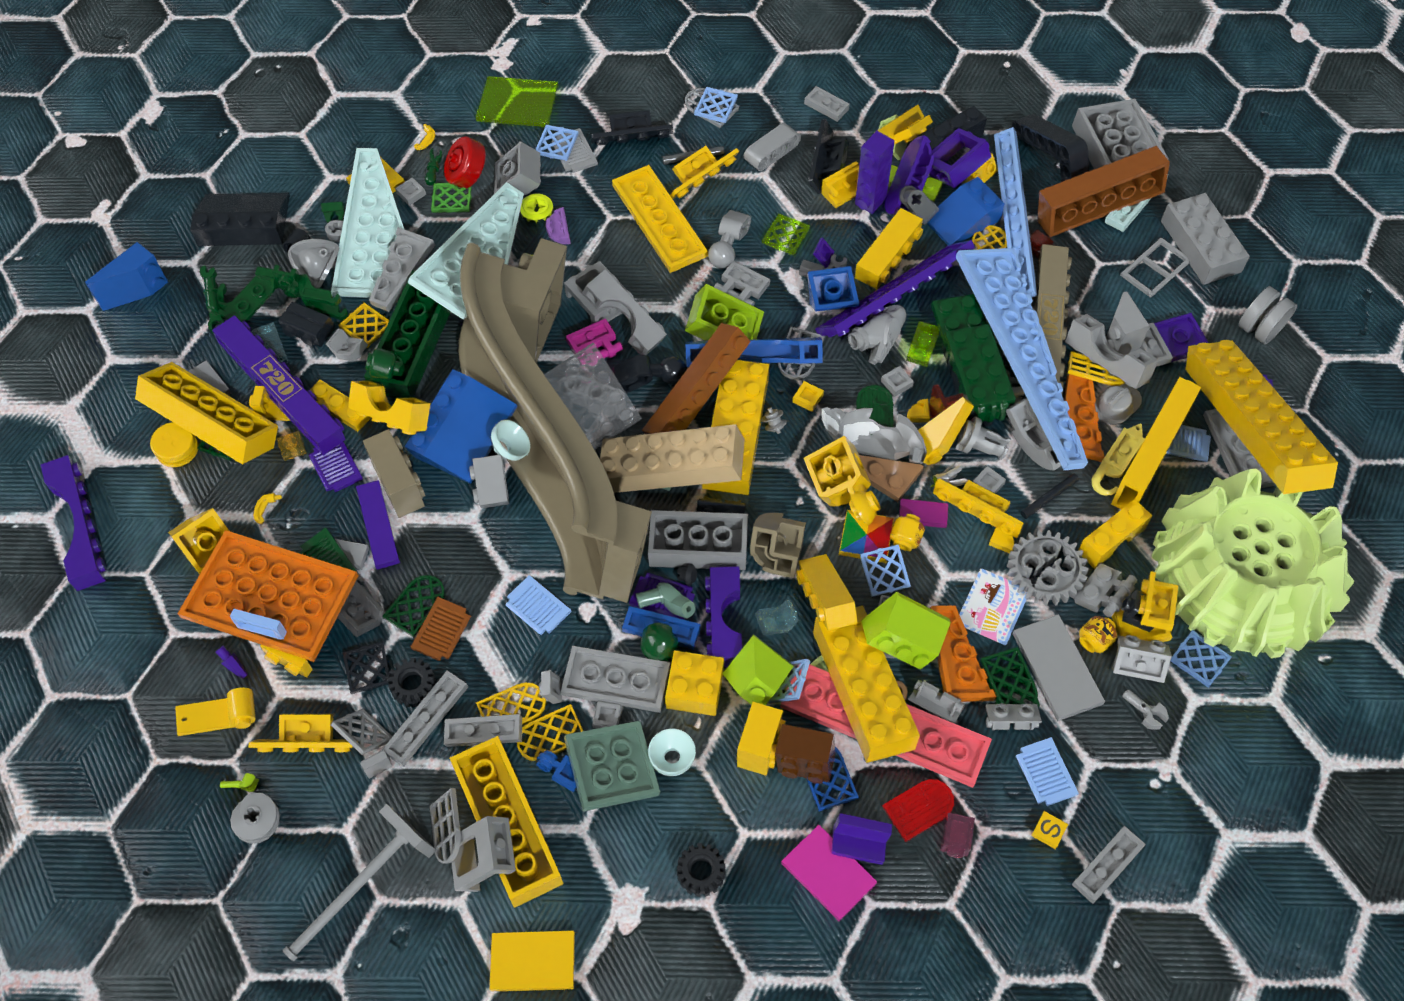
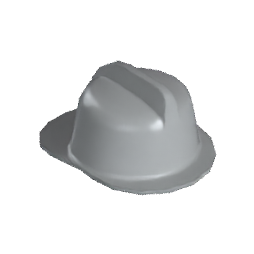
M1126 383L1121 386H1109L1098 396L1095 402V409L1098 412L1099 420L1110 425L1123 423L1139 408L1142 397L1137 389L1128 386Z

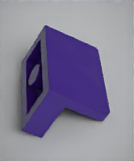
M840 813L833 827L831 853L837 856L882 865L885 861L886 842L892 834V824Z

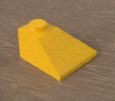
M212 508L187 519L168 533L200 575L224 531L229 530Z

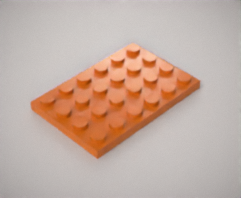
M225 530L177 614L180 618L314 662L352 590L358 574L356 571ZM233 609L280 621L287 631L284 639H277L237 628L230 617Z

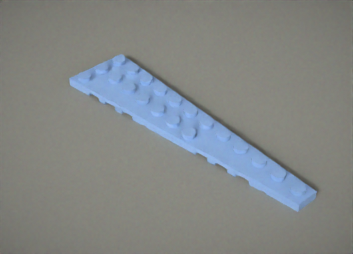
M1015 248L958 250L956 259L1063 470L1084 468L1088 461L1080 437L1076 432L1074 420L1069 417L1067 412L1070 408L1068 402L1063 400L1061 394L1063 388L1061 383L1057 382L1055 376L1057 370L1043 329L1039 323L1037 312L1032 309L1031 303L1033 300L1031 294H1027L1025 278L1021 277V265Z

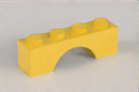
M351 381L348 408L357 411L359 416L372 417L374 422H385L389 428H400L404 434L415 435L416 431L427 430L430 403L417 398H396L395 403L391 406L387 400L384 386L372 381Z

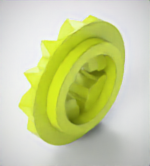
M531 194L522 200L520 213L528 222L534 220L537 223L540 219L545 221L546 217L552 214L553 203L546 195ZM536 204L539 207L537 212L534 211Z

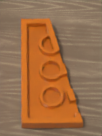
M1068 374L1064 401L1068 402L1070 408L1067 412L1069 417L1074 420L1076 432L1080 437L1086 458L1102 462L1104 450L1101 448L1102 437L1098 428L1099 417L1095 409L1096 398L1093 380Z
M931 606L930 609L949 618L951 622L937 657L943 693L946 692L957 699L960 698V702L994 701L996 695L986 681L988 677L984 668L981 669L977 661V653L974 646H971L966 636L968 633L956 606Z

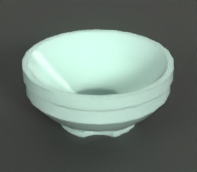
M501 420L492 429V444L494 451L498 455L517 461L529 453V437L517 423L511 420ZM500 441L507 446L508 451L501 445Z
M666 729L657 733L652 738L648 748L649 760L654 769L667 776H677L686 772L692 766L696 754L695 745L691 737L679 729ZM669 751L678 752L680 754L679 761L672 764L668 763L665 760L666 753Z

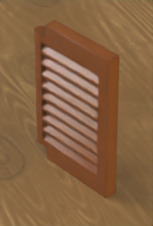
M437 597L412 643L411 649L438 661H441L442 657L449 659L471 618L470 615L465 614L467 609Z

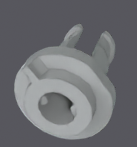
M973 417L971 421L967 420L961 428L955 449L968 453L974 448L989 455H996L1002 460L1008 451V448H1005V446L1010 442L1011 438H1004L996 432L981 427L982 420L978 417Z

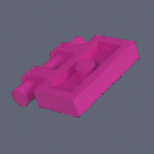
M606 318L566 336V341L576 357L582 354L586 355L585 358L579 360L582 368L588 365L594 366L598 364L599 360L606 357H614L617 352L623 350L620 342L611 344V341L616 340V334ZM603 346L604 349L596 353L593 352V349Z

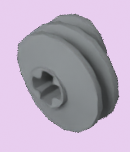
M251 793L246 795L233 810L230 819L231 828L242 841L249 844L260 843L269 839L275 833L279 825L280 813L277 805L270 797L263 793Z

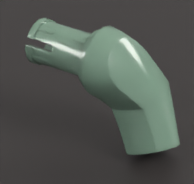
M658 583L655 589L636 593L639 608L660 602L671 613L684 618H689L695 612L694 603L668 583Z

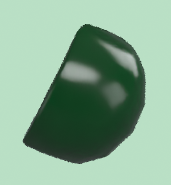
M663 623L649 624L643 629L640 645L645 657L665 662L673 658L674 650L678 651L679 643L678 637L674 636L671 626Z

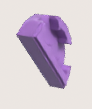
M564 207L554 210V214L547 218L546 231L553 241L560 244H570Z

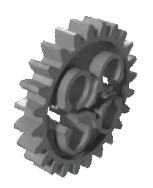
M1038 530L1036 537L1031 533H1028L1026 539L1021 537L1018 544H1014L1013 551H1010L1008 557L1010 559L1007 563V567L1010 568L1008 576L1014 577L1011 584H1019L1017 592L1020 593L1025 590L1027 592L1025 599L1034 596V603L1036 604L1040 599H1043L1045 606H1047L1049 600H1052L1056 606L1060 599L1064 603H1067L1069 596L1074 599L1077 591L1082 590L1083 584L1087 580L1085 575L1089 568L1084 567L1087 559L1081 558L1083 550L1075 551L1077 543L1068 544L1069 537L1067 536L1062 540L1060 539L1059 532L1053 537L1050 530L1047 531L1046 536H1043L1041 531ZM1061 548L1064 556H1066L1062 567L1067 568L1068 572L1060 568L1061 558L1054 562ZM1043 550H1047L1052 554H1046ZM1026 564H1031L1035 567L1034 577L1041 573L1034 588L1032 587L1031 580H1029L1033 568L1026 566ZM1043 581H1048L1052 585H1046Z

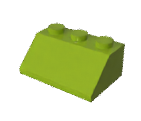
M899 592L894 593L861 620L868 645L920 670L939 656L951 623L949 618Z

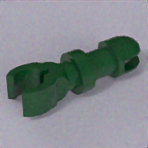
M434 149L430 150V162L427 164L428 172L425 176V182L429 186L434 185L436 182V173L439 172V163L442 161V150L439 151V156H436V158H434Z

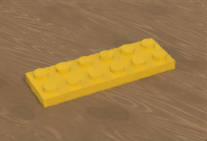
M650 165L612 180V186L670 273L708 257L707 249Z

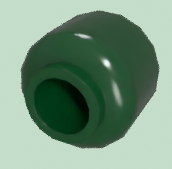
M376 348L373 353L369 352L365 370H369L371 377L389 381L392 379L393 374L398 375L401 361H397V354L395 352Z

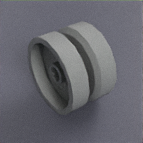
M1271 286L1262 291L1251 303L1238 324L1247 333L1256 330L1255 338L1264 345L1269 343L1283 329L1297 308V304L1289 298L1279 301L1281 293Z

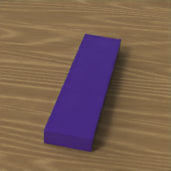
M377 480L356 486L376 569L399 564L400 560L380 481Z

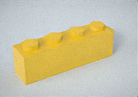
M900 208L856 264L855 279L875 289H878L882 283L885 284L890 277L892 269H897L902 256L904 254L907 255L912 248L913 242L920 239L923 233L921 228L923 219Z
M827 554L799 560V570L796 571L799 585H803L804 594L806 597H809L812 609H816L819 622L823 621L827 630L857 624L855 601Z

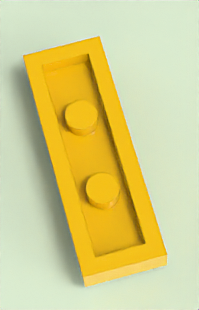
M320 379L310 389L317 398L316 402L319 405L324 404L333 417L357 432L371 419V417L359 416L357 411L349 409V397Z

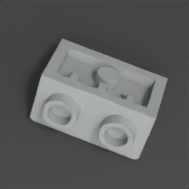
M1127 635L1126 637L1118 636V649L1112 668L1113 673L1164 683L1172 657L1169 645L1158 640H1140L1133 635Z

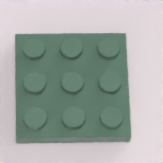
M640 721L565 735L564 740L583 812L659 796L660 789L654 768L649 760L648 747Z

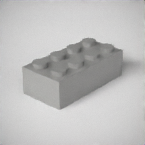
M1206 193L1167 205L1161 222L1180 251L1187 256L1190 266L1203 285L1242 273L1250 256Z
M651 510L648 545L649 567L680 568L681 566L687 567L693 564L695 568L700 569L739 567L740 570H746L748 514Z

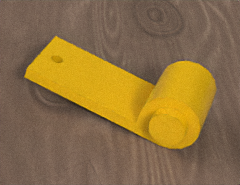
M244 687L230 690L225 699L175 706L178 736L233 727L244 729L249 727L256 719L253 690Z

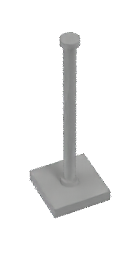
M388 804L379 813L397 830L394 833L396 837L290 946H286L282 950L292 961L298 958L297 954L403 844L407 845L410 843L428 858L435 853V848L401 814Z

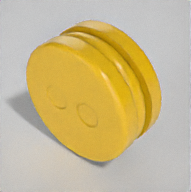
M174 422L159 427L153 433L150 440L152 452L158 461L167 467L186 465L198 452L197 447L199 445L195 435Z

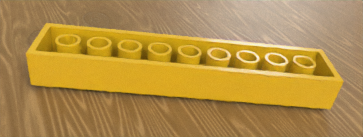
M1233 340L1199 343L1198 345L1188 346L1185 370L1196 384L1201 386L1203 393L1283 494L1333 488L1338 465L1336 459Z

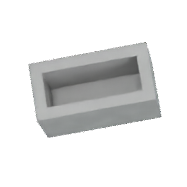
M495 455L472 459L473 466H469L471 480H476L477 489H473L474 502L479 503L481 508L509 504L502 456Z

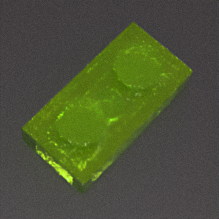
M919 321L906 361L928 367L940 333L938 326Z

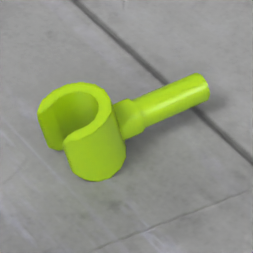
M245 773L242 781H221L220 787L241 788L247 792H253L259 779L255 778L253 774Z

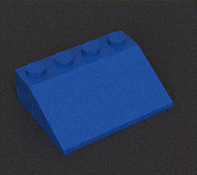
M452 369L430 405L427 430L416 431V434L412 435L408 440L405 448L415 458L471 484L473 480H471L469 466H473L472 459L489 455L493 448L491 439L492 429L501 420H510L517 408V404L475 379Z

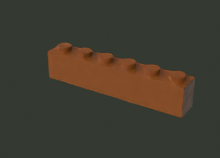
M724 323L720 324L642 429L645 434L687 429L751 342L739 327Z

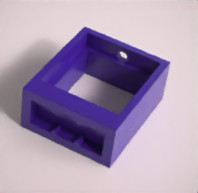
M958 128L932 150L934 162L929 175L955 189L992 157L989 151V143L984 138L973 135L970 131ZM964 146L971 149L952 166L945 163Z

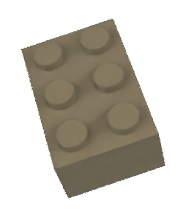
M388 429L363 440L370 461L398 518L425 507L422 500L425 497V493L421 487V482L416 472L413 471L407 454H404L399 438L397 436L393 437Z

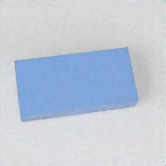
M233 609L230 615L237 628L277 639H284L287 633L282 623L275 619Z

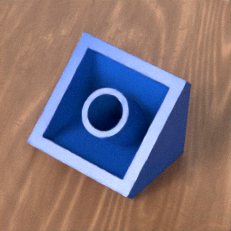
M851 266L809 271L807 273L810 305L815 312L859 306Z

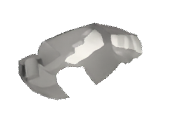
M822 408V421L825 430L834 440L845 436L855 445L858 453L890 460H897L909 455L910 462L923 464L927 453L923 437L915 425L905 416L898 413L896 427H885L869 419L873 408L857 409L846 414L838 408Z

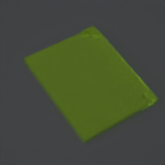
M488 76L479 109L476 113V121L545 127L550 123L558 82Z

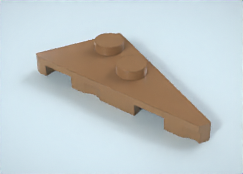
M859 455L871 486L896 502H899L924 468L921 464Z

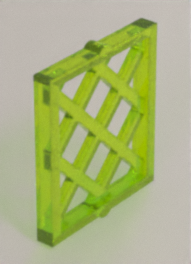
M778 214L762 239V243L794 255L809 231L810 225ZM782 220L788 221L790 223L783 224ZM795 225L801 226L803 228L796 229ZM792 226L794 231L787 232L785 227ZM782 229L784 233L777 235L775 230ZM796 234L797 239L790 240L788 235ZM785 236L787 241L780 243L779 238ZM776 239L777 244L770 242L769 240ZM789 244L791 249L785 248L783 246Z

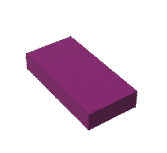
M901 499L899 517L913 514L920 518L919 522L924 526L946 528L948 503Z

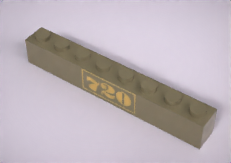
M1042 244L1038 258L1037 296H1035L1034 310L1037 312L1039 323L1043 329L1057 370L1055 375L1057 382L1061 383L1063 388V382H1060V377H1063L1065 364L1061 363V358L1064 359L1066 345H1062V340L1066 339L1067 327H1063L1068 317V309H1065V304H1068L1069 291H1066V287H1069L1071 274H1067V270H1070L1072 257L1068 256L1069 247Z

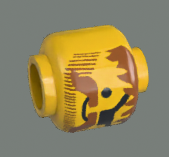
M906 514V517L896 518L890 534L894 546L899 545L900 549L904 551H911L920 546L925 526L919 522V517L913 514Z
M1092 617L1079 630L1080 644L1091 653L1104 652L1117 639L1115 623L1107 617Z

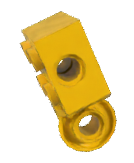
M843 436L804 457L819 497L829 506H840L849 503L857 520H863L869 526L876 516V511L881 508L874 493L871 490L867 492L871 483L855 445L847 437Z

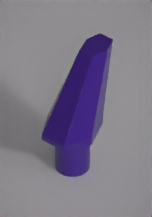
M221 646L216 651V654L223 660L221 664L241 679L247 676L248 673L235 653L230 654L224 646Z

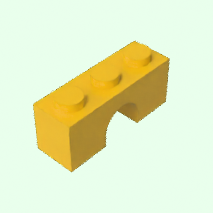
M1134 499L1083 539L1079 550H1083L1082 557L1087 559V562L1096 569L1100 563H1104L1113 555L1116 548L1123 541L1127 540L1130 542L1143 532L1153 515Z

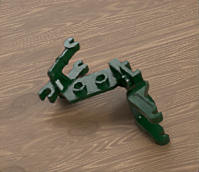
M204 265L199 271L204 279L205 289L203 292L210 318L208 329L212 334H214L212 330L216 325L224 323L234 315L241 322H247L277 288L282 289L288 297H300L306 307L331 318L344 320L348 317L346 308L340 312L338 305L341 302V297L339 294H336L335 298H333L331 291L314 288L308 275H299L297 269L294 268L289 273L282 271L279 265H275L274 269L258 266L255 272L256 276L233 301L228 303L224 302V294L227 292V287L224 283H221L218 288L215 280L217 276L215 268L212 267L208 272L207 267Z

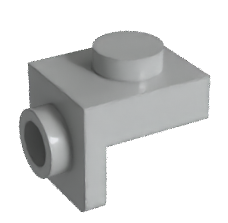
M337 329L326 343L338 359L348 361L359 359L368 346L363 339L348 337L343 329Z

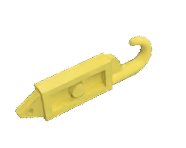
M1141 423L1128 429L1124 427L1094 473L1091 480L1092 487L1100 495L1111 496L1117 492L1118 487L1106 490L1100 485V482L1105 475L1112 478L1122 477L1145 440Z

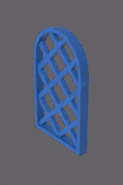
M835 747V752L840 760L835 758L834 762L838 763L839 766L836 772L832 770L831 774L834 777L831 783L823 782V784L829 786L826 794L817 790L818 783L813 788L812 783L807 779L819 812L858 799V794L844 758L837 747ZM842 766L844 768L846 776L839 773ZM837 777L846 780L843 788L834 785ZM848 783L850 784L853 793L846 790ZM832 788L840 791L838 799L828 796ZM816 794L824 797L821 804H819ZM843 794L851 796L849 798L841 800ZM826 799H828V800L834 802V803H831V804H828V805L823 806L824 803H825V801H826Z

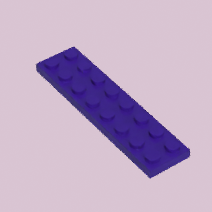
M972 240L949 244L861 299L859 306L849 307L815 328L817 334L830 338L835 335L839 337L850 331L849 327L854 324L857 326L867 321V316L871 313L874 315L885 309L884 305L895 303L902 298L901 294L919 288L918 284L920 282L932 280L936 277L935 273L939 270L942 272L953 266L952 262L957 260L956 254L958 250H973L975 248Z

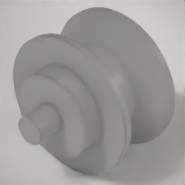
M770 407L761 420L768 422V425L765 427L766 431L779 434L786 425L787 420L780 418L783 415L782 410H772V407Z

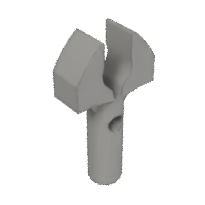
M1128 689L1123 693V698L1143 713L1144 720L1142 724L1148 729L1158 730L1163 726L1153 718V715L1159 716L1165 723L1169 719L1166 707L1161 703H1158L1156 706H1149L1131 690Z

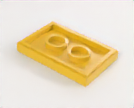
M575 932L492 933L489 990L493 992L574 989Z

